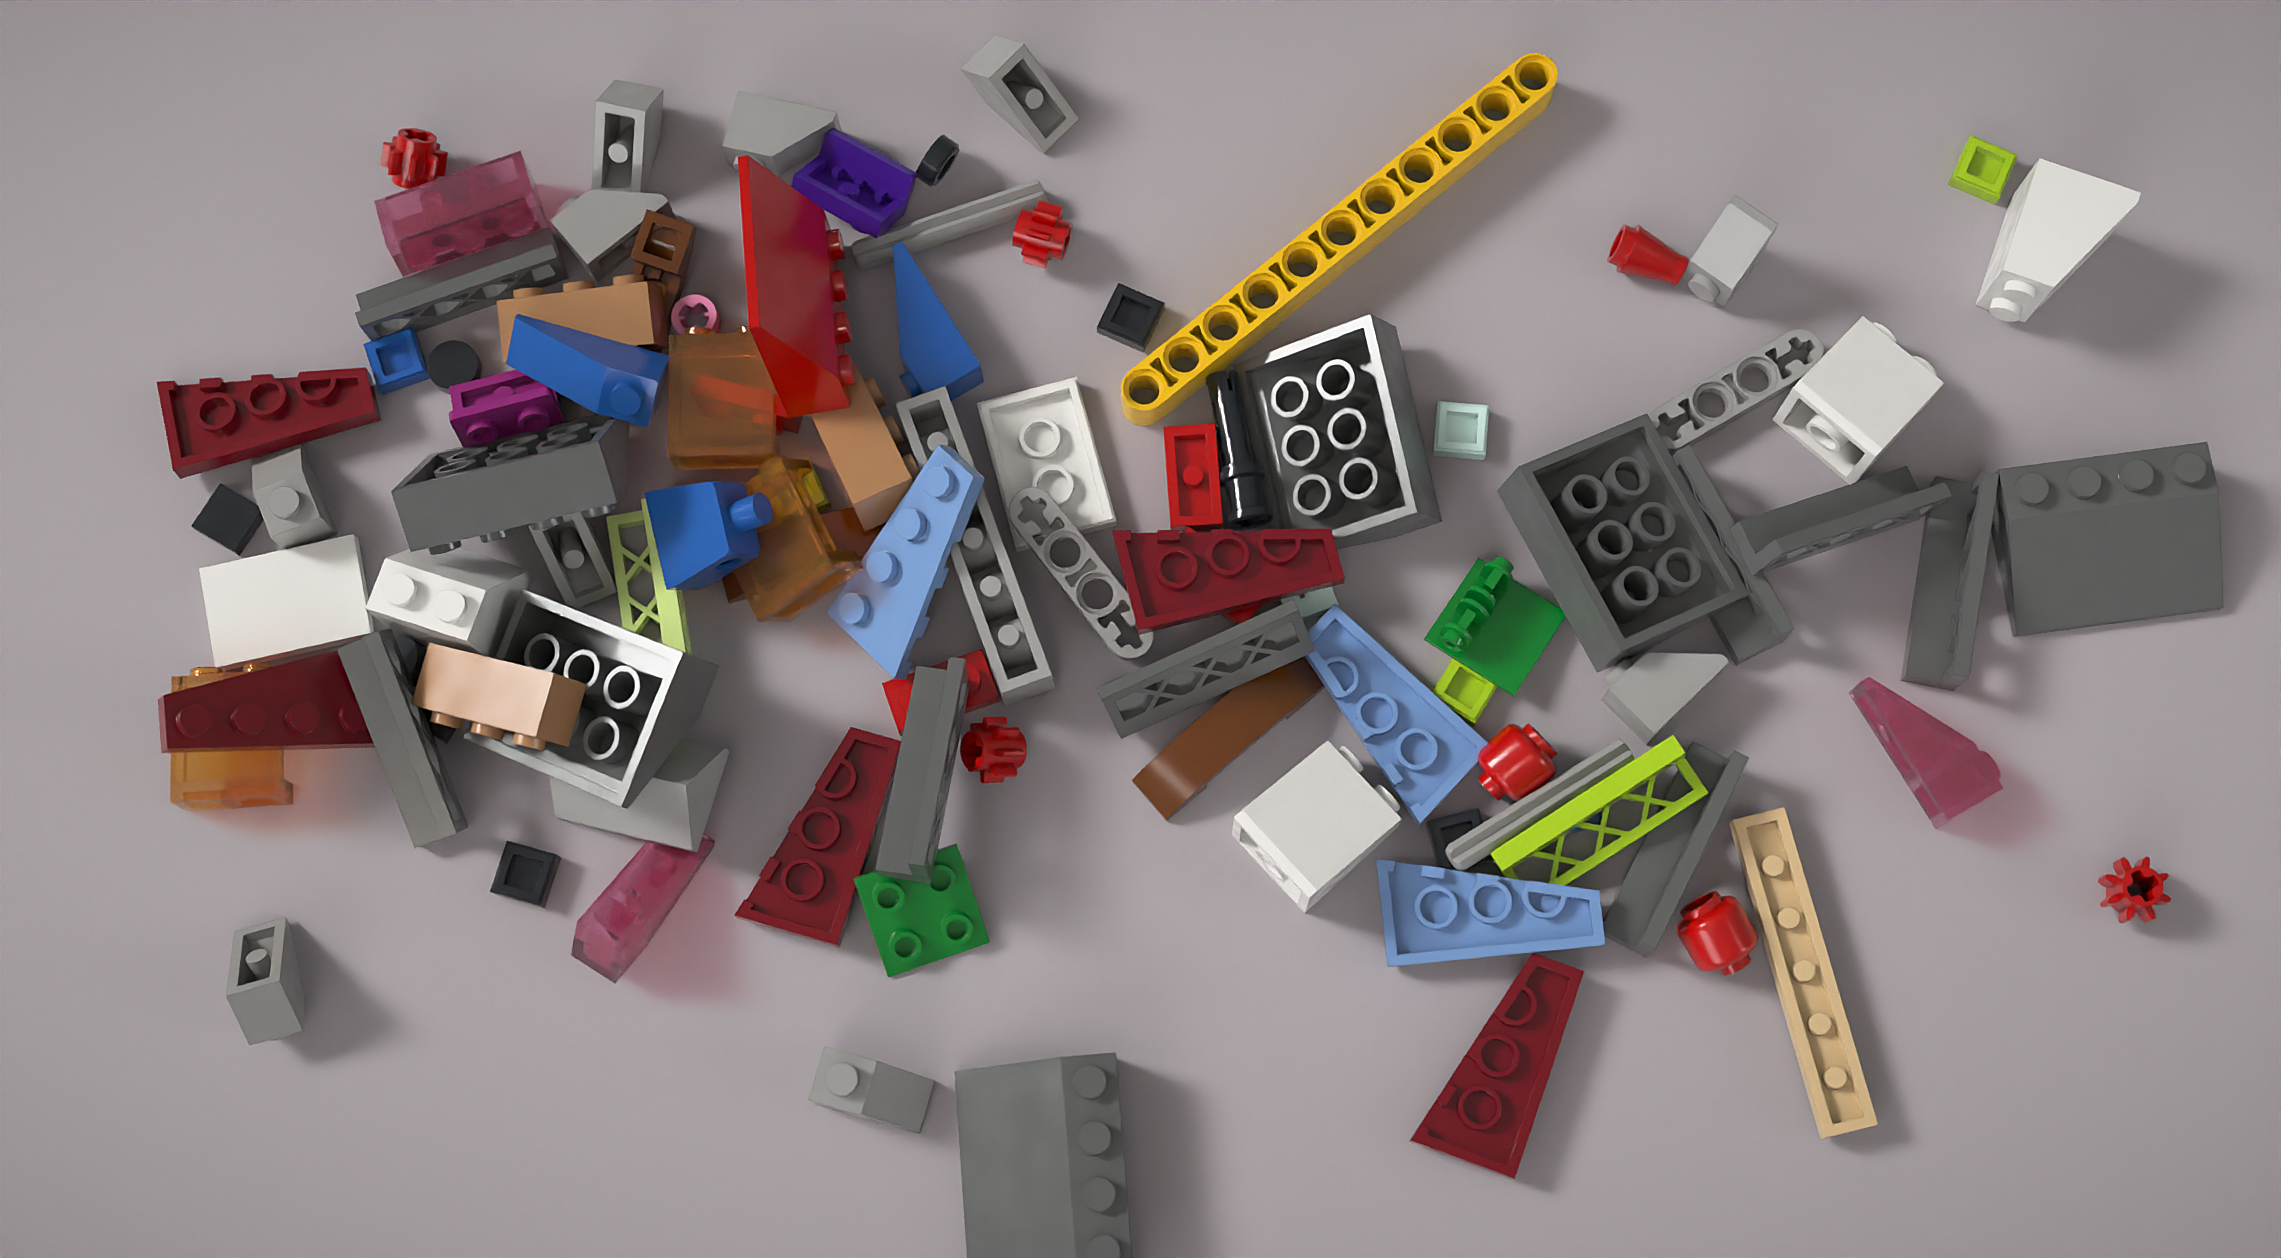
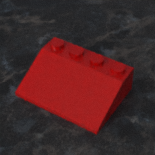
M749 155L738 157L750 332L788 418L850 407L848 386L856 385V374L850 354H845L844 343L852 342V330L847 312L841 311V301L849 300L846 277L843 270H838L837 260L845 259L841 232L839 229L831 230L825 211Z

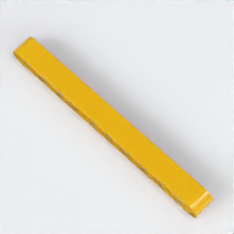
M1529 53L1517 59L1133 367L1124 376L1121 383L1122 411L1126 418L1133 424L1140 426H1150L1162 420L1206 384L1205 379L1207 376L1224 370L1545 111L1550 105L1558 78L1557 67L1554 62L1546 55L1539 53ZM1534 79L1540 82L1543 88L1531 90L1523 86L1521 81ZM1488 109L1499 110L1506 118L1500 121H1493L1485 117L1483 112ZM1456 139L1466 144L1468 149L1455 152L1447 148L1444 143L1448 140ZM1412 170L1423 171L1429 176L1430 180L1416 183L1408 179L1406 173ZM1373 201H1382L1388 204L1392 210L1386 214H1377L1369 210L1367 205ZM1334 232H1344L1350 235L1353 241L1347 245L1340 246L1331 242L1328 236ZM1295 263H1306L1314 269V273L1307 277H1299L1291 273L1289 268ZM1257 294H1266L1271 296L1276 303L1269 308L1261 309L1252 305L1249 300ZM1219 325H1226L1233 328L1237 334L1229 340L1222 341L1214 338L1210 332ZM1178 357H1189L1196 361L1197 366L1190 372L1182 373L1173 369L1170 364ZM1148 388L1157 393L1158 397L1154 402L1142 405L1133 401L1131 395L1138 389Z

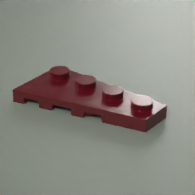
M366 367L300 372L297 377L275 378L272 374L251 375V380L224 382L221 377L203 378L199 380V384L178 385L175 381L157 382L172 468L180 479L381 421L372 376Z
M1212 529V532L1157 530V533H1131V530H1112L1138 635L1344 584L1345 581L1331 529H1262L1261 532H1233V529Z
M337 650L165 694L158 699L161 753L375 748Z
M850 727L816 782V788L803 809L798 811L788 827L789 831L759 874L758 882L748 898L743 900L734 916L737 919L840 948L858 891L854 878L863 875L895 774L901 741Z
M1532 953L1409 1142L1514 1180L1584 971Z

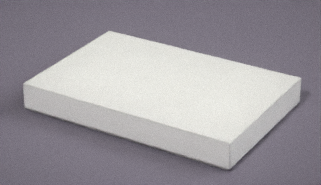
M1077 377L977 403L1016 552L1030 549L1014 529L1009 516V506L1012 498L1017 492L1025 488H1040L1051 495L1081 535L1117 526V520ZM1027 499L1021 503L1024 513L1019 518L1020 521L1026 523L1029 520H1033L1042 531L1041 536L1033 538L1039 546L1042 545L1050 533L1064 528L1059 520H1056L1051 528L1042 517V510L1046 507L1042 501L1033 505Z
M354 534L199 568L214 665L220 672L351 643L362 639L364 635L375 632L372 614L366 609L369 597L359 539Z

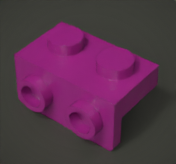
M518 370L449 387L453 411L449 412V420L463 448L474 445H488L497 439L523 432H537L545 429L547 426L565 422L559 393Z

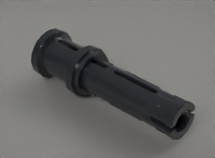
M1226 370L1210 374L1206 377L1205 381L1208 386L1223 468L1219 471L1220 487L1225 488L1230 512L1225 519L1229 529H1252L1269 523L1273 519L1271 508L1265 506L1261 480L1265 477L1264 469L1260 466L1259 462L1254 461L1238 381L1239 375L1236 371L1230 370L1228 372L1229 378H1227Z

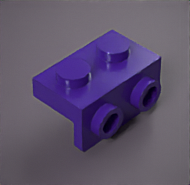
M831 128L825 133L819 155L794 174L791 187L823 210L849 223L856 231L869 234L877 239L905 215L917 174L839 130Z

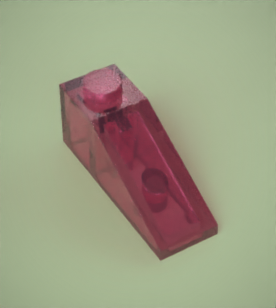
M1871 677L1859 682L1849 692V695L1935 829L2003 789L1998 780L2000 779V771L1993 758L1985 751L1980 752L1975 743Z
M703 833L697 853L647 841L577 920L571 956L616 984L652 940L714 848L715 840Z

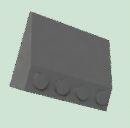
M1369 314L1234 365V370L1239 375L1238 381L1254 460L1259 462L1260 466L1264 469L1265 477L1261 480L1265 506L1271 508L1273 519L1269 522L1270 529H1331L1336 548L1342 549L1395 538L1442 522L1400 341L1394 325Z
M1647 413L1518 466L1497 490L1597 673L1621 663L1625 658L1630 659L1743 600L1749 595L1744 583Z
M593 414L550 425L537 432H523L497 439L488 445H474L466 448L461 446L429 454L391 491L410 552L428 548L431 555L442 554L459 548L462 545L460 540L480 536L481 542H492L513 533L511 528L531 524L532 530H542L562 523L564 515L582 511L584 518H591L613 511L615 509L614 503H617L627 490L630 422L601 414Z
M2208 442L2002 468L1995 472V474H1999L1991 534L2013 637L2214 611L2224 607L2219 490Z
M522 589L495 659L555 673L587 684L569 747L547 742L544 751L512 743L513 732L505 731L503 740L472 733L470 731L473 722H469L463 738L628 809L700 717L719 665L563 603Z
M1116 1052L1056 1057L954 1071L967 1258H1133Z

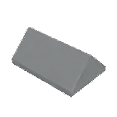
M683 738L628 809L549 776L554 816L560 820L697 853L730 750Z

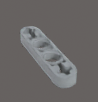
M1806 329L1788 331L1657 407L1649 415L1657 431L1661 425V420L1664 424L1670 426L1681 420L1685 412L1689 418V422L1678 429L1675 435L1676 441H1673L1668 435L1661 437L1670 455L1673 456L1676 451L1688 445L1696 444L1795 386L1824 356V347L1821 340L1813 332ZM1791 345L1797 351L1805 348L1809 352L1804 361L1805 365L1801 360L1797 359L1785 365L1780 373L1777 364L1787 357L1792 349ZM1748 368L1762 370L1769 380L1768 388L1761 392H1752L1746 389L1741 381V373ZM1714 393L1724 401L1725 413L1716 418L1705 416L1697 406V399L1703 394Z
M1036 487L1025 488L1017 492L1009 506L1010 521L1017 533L1113 654L1124 660H1136L1144 656L1151 648L1154 639L1153 632L1139 636L1142 644L1141 647L1134 649L1133 646L1128 644L1121 648L1116 642L1121 632L1115 623L1111 621L1107 628H1103L1098 620L1112 615L1119 604L1123 602L1129 611L1121 613L1120 617L1130 628L1136 626L1126 590L1051 495L1045 490ZM1027 499L1033 505L1040 501L1046 505L1042 510V517L1050 528L1056 520H1059L1064 528L1050 533L1040 546L1033 539L1042 535L1038 525L1033 520L1023 523L1019 519L1024 513L1021 503ZM1060 539L1072 540L1080 549L1078 562L1069 568L1056 566L1050 558L1051 546ZM1093 580L1106 582L1113 591L1112 601L1103 609L1090 608L1082 599L1083 588Z

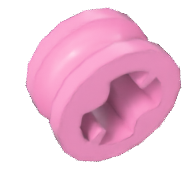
M691 294L682 297L674 305L671 313V321L678 337L684 343L691 346H702L710 343L720 331L721 321L714 304L702 295ZM702 311L706 312L703 313L707 324L703 328L693 325L689 330L686 329L689 325L685 317L689 313L698 316Z

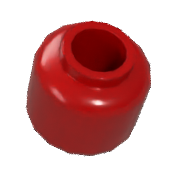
M1514 723L1507 724L1480 750L1478 763L1484 772L1477 779L1498 801L1508 795L1512 800L1518 802L1545 785L1555 775L1556 766L1552 759L1558 753L1531 724L1527 723L1523 728Z
M1712 891L1697 897L1681 909L1680 914L1683 918L1678 923L1676 932L1699 970L1704 972L1720 970L1723 976H1727L1740 971L1751 962L1749 953L1756 946L1759 936L1742 905L1735 897L1720 896L1717 891Z

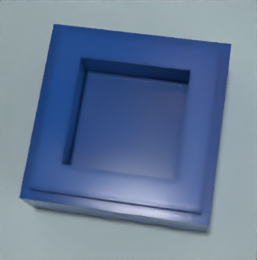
M413 327L363 344L377 388L382 395L430 379L427 363L417 333Z

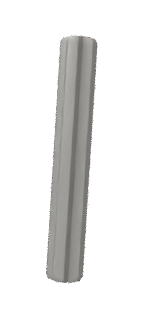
M1034 180L886 230L877 239L873 236H868L856 240L852 243V252L857 266L861 270H866L892 261L893 245L900 241L903 242L908 252L913 254L1017 219L1022 209L1033 211L1034 208H1037L1039 200L1047 202V197L1040 181Z
M1621 739L1615 740L1450 843L1445 850L1449 861L1457 871L1468 869L1490 855L1492 851L1635 760L1631 750Z

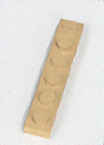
M1785 807L1733 819L1729 826L1820 1139L1878 1125Z

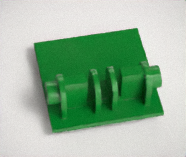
M1478 557L1424 640L1514 697L1566 616L1562 609L1515 581L1511 574L1514 567L1508 560L1496 557L1493 562H1485Z
M957 843L938 849L931 883L879 876L876 871L854 878L888 977L990 943Z

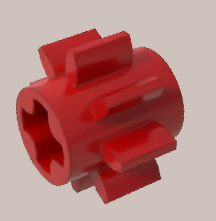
M404 128L398 131L397 137H392V143L383 142L380 166L388 168V175L392 176V182L395 185L409 190H426L430 188L431 182H436L437 176H445L448 152L440 151V144L436 143L437 137L433 133L422 129Z
M1039 200L1037 208H1034L1033 211L1021 210L1015 225L1012 246L1022 249L1021 255H1024L1022 262L1046 269L1048 260L1051 261L1052 258L1063 260L1073 228L1072 223L1063 221V215L1061 214L1063 207Z
M1006 716L984 717L982 723H971V731L965 733L960 745L961 759L968 771L980 772L981 783H1002L1005 777H1016L1018 775L1017 768L1023 765L1027 755L1026 740L1019 727H1007Z
M2147 856L2138 860L2133 868L2129 861L2122 857L2113 862V868L2117 876L2106 874L2098 878V883L2106 887V899L2100 903V906H2111L2119 912L2118 921L2121 924L2130 921L2134 917L2135 912H2137L2141 921L2147 923L2156 919V913L2151 905L2163 906L2171 902V898L2163 893V881L2169 877L2168 873L2158 874L2150 868V858ZM2137 883L2142 893L2131 897L2127 887Z

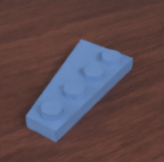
M938 445L827 612L894 679L907 678L913 663L908 660L916 638H922L930 619L925 614L935 589L942 588L949 571V568L945 567L952 545L954 542L961 541L985 479L950 446Z
M1334 604L1308 631L1315 652L1305 657L1419 827L1478 764V754L1488 742Z
M1376 858L1387 967L1606 945L1599 890L1504 878L1495 875L1470 873Z

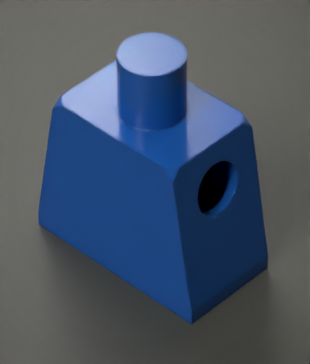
M710 481L644 493L666 590L704 589L758 557L761 548L756 528L770 523L773 518V510L768 498L762 493L748 496L746 487L740 482Z

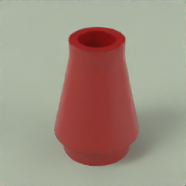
M1626 224L1621 227L1607 258V262L1617 266V272L1664 281L1674 286L1681 280L1689 260L1688 257L1673 250L1639 224L1635 228Z

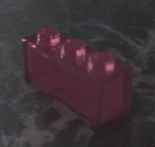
M521 151L374 201L385 245L403 277L549 227L536 183Z

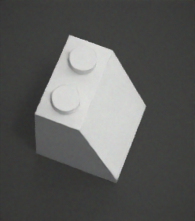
M2039 158L2011 197L1975 306L1989 310L1990 315L1999 320L2026 322L2107 240L2138 203L2141 192Z
M1862 316L1798 381L1772 420L1848 484H1853L1863 476L1927 405L1944 382L1937 377L1935 369L1926 360L1918 356L1912 357L1896 344L1894 335L1886 327L1879 323H1871Z
M428 548L410 552V549L385 558L366 609L384 626L392 629L393 634L397 637L407 636L427 648L429 643L495 659L522 589L527 590L533 572L462 548L437 555H431Z
M1326 741L1234 816L1232 836L1304 913L1399 827L1402 820L1396 813L1400 809V805L1395 798L1381 785L1373 789L1359 774L1364 770L1359 760L1346 747L1341 746L1337 750L1329 741Z

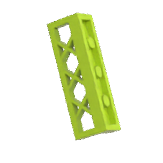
M1672 735L1504 843L1490 854L1505 878L1518 880L1520 879L1513 868L1530 857L1553 861L1549 883L1567 886L1708 795L1709 792L1685 759L1686 752L1676 737ZM1673 765L1677 767L1692 789L1691 792L1675 802L1652 798L1655 777ZM1648 782L1646 796L1631 793ZM1620 799L1644 803L1640 825L1630 831L1606 827L1610 806ZM1650 805L1664 807L1663 810L1647 819ZM1603 811L1600 825L1586 823L1587 820ZM1576 826L1584 830L1599 832L1595 854L1584 861L1561 856L1565 835L1575 829ZM1604 834L1619 837L1602 848ZM1558 840L1555 855L1540 852ZM1559 863L1574 866L1557 877Z

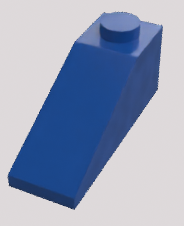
M900 241L893 245L900 355L905 369V373L900 375L899 378L910 398L945 386L950 401H953L984 382L981 365L905 245Z
M517 314L514 320L506 364L597 414L649 427L661 402L671 356Z

